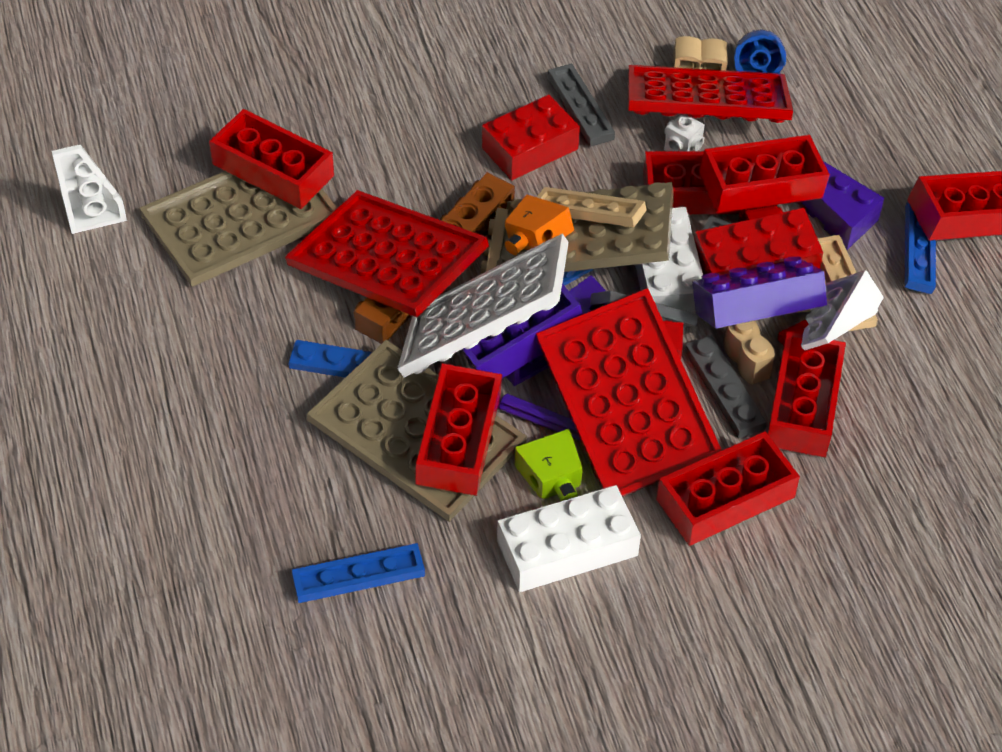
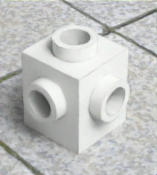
M680 114L675 120L669 121L665 128L664 150L698 151L705 140L703 137L705 124L689 117L687 114Z

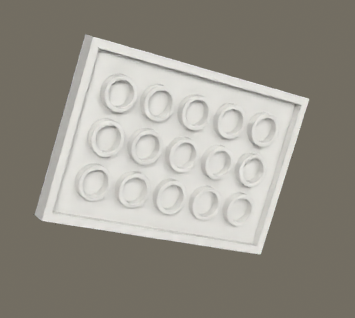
M563 233L439 295L418 317L412 316L397 368L402 376L405 378L413 373H422L429 365L437 361H446L455 352L463 348L470 349L477 345L480 340L490 335L492 337L499 335L506 327L514 323L521 324L527 321L532 314L540 310L547 311L553 308L560 301L569 243Z

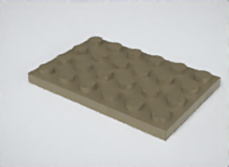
M224 171L142 206L139 209L141 217L191 287L309 235L337 207L324 190L321 189L302 209H299Z
M657 182L651 185L626 186L618 189H599L585 192L645 201L646 212L635 227L572 219L574 231L565 237L569 243L564 272L669 261L674 192L672 182ZM522 199L507 202L508 216ZM506 228L500 258L497 261L496 267L528 251L523 249L517 255H512L506 250L504 244L509 239Z
M385 340L307 413V421L450 522L474 495L415 484L416 462L439 375L427 368L422 373H413L404 378L397 369L402 350L388 340ZM497 415L478 492L513 457L515 447L526 443L527 436Z

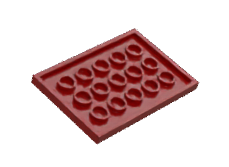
M629 65L628 111H633L636 114L645 115L650 112H660L664 116L687 114L693 118L710 115L722 120L730 119L731 117H742L746 121H756L760 118L769 119V121L775 123L792 120L793 107L785 74Z
M357 190L285 256L288 266L418 317L489 247V243L485 236Z
M648 288L536 333L540 348L602 489L617 485L621 496L624 497L659 482L661 477L722 451Z

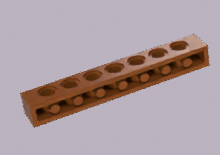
M487 172L480 180H476L473 183L471 190L464 197H460L455 206L448 214H443L440 220L486 236L488 234L490 219H495L497 208L506 209L507 202L514 201L515 186ZM366 298L364 301H360L354 309L355 330L382 344L385 340H389L411 315Z

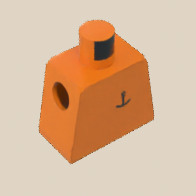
M527 194L505 220V228L509 239L504 245L510 254L517 255L523 249L530 250L562 233L565 237L574 231L569 207Z

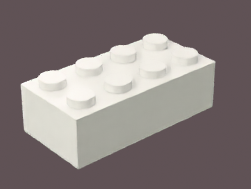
M686 207L672 208L669 261L635 264L640 290L648 288L655 303L696 314L692 281L702 279L703 273Z
M617 485L498 520L497 542L519 592L638 556L641 534Z

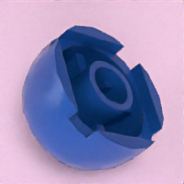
M763 29L752 30L743 35L737 43L734 52L735 68L737 71L780 74V71L786 64L785 47L780 38L773 32Z

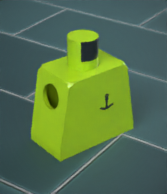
M569 429L515 447V467L540 498L546 499L558 495L560 501L578 497L575 488L581 485L582 465Z

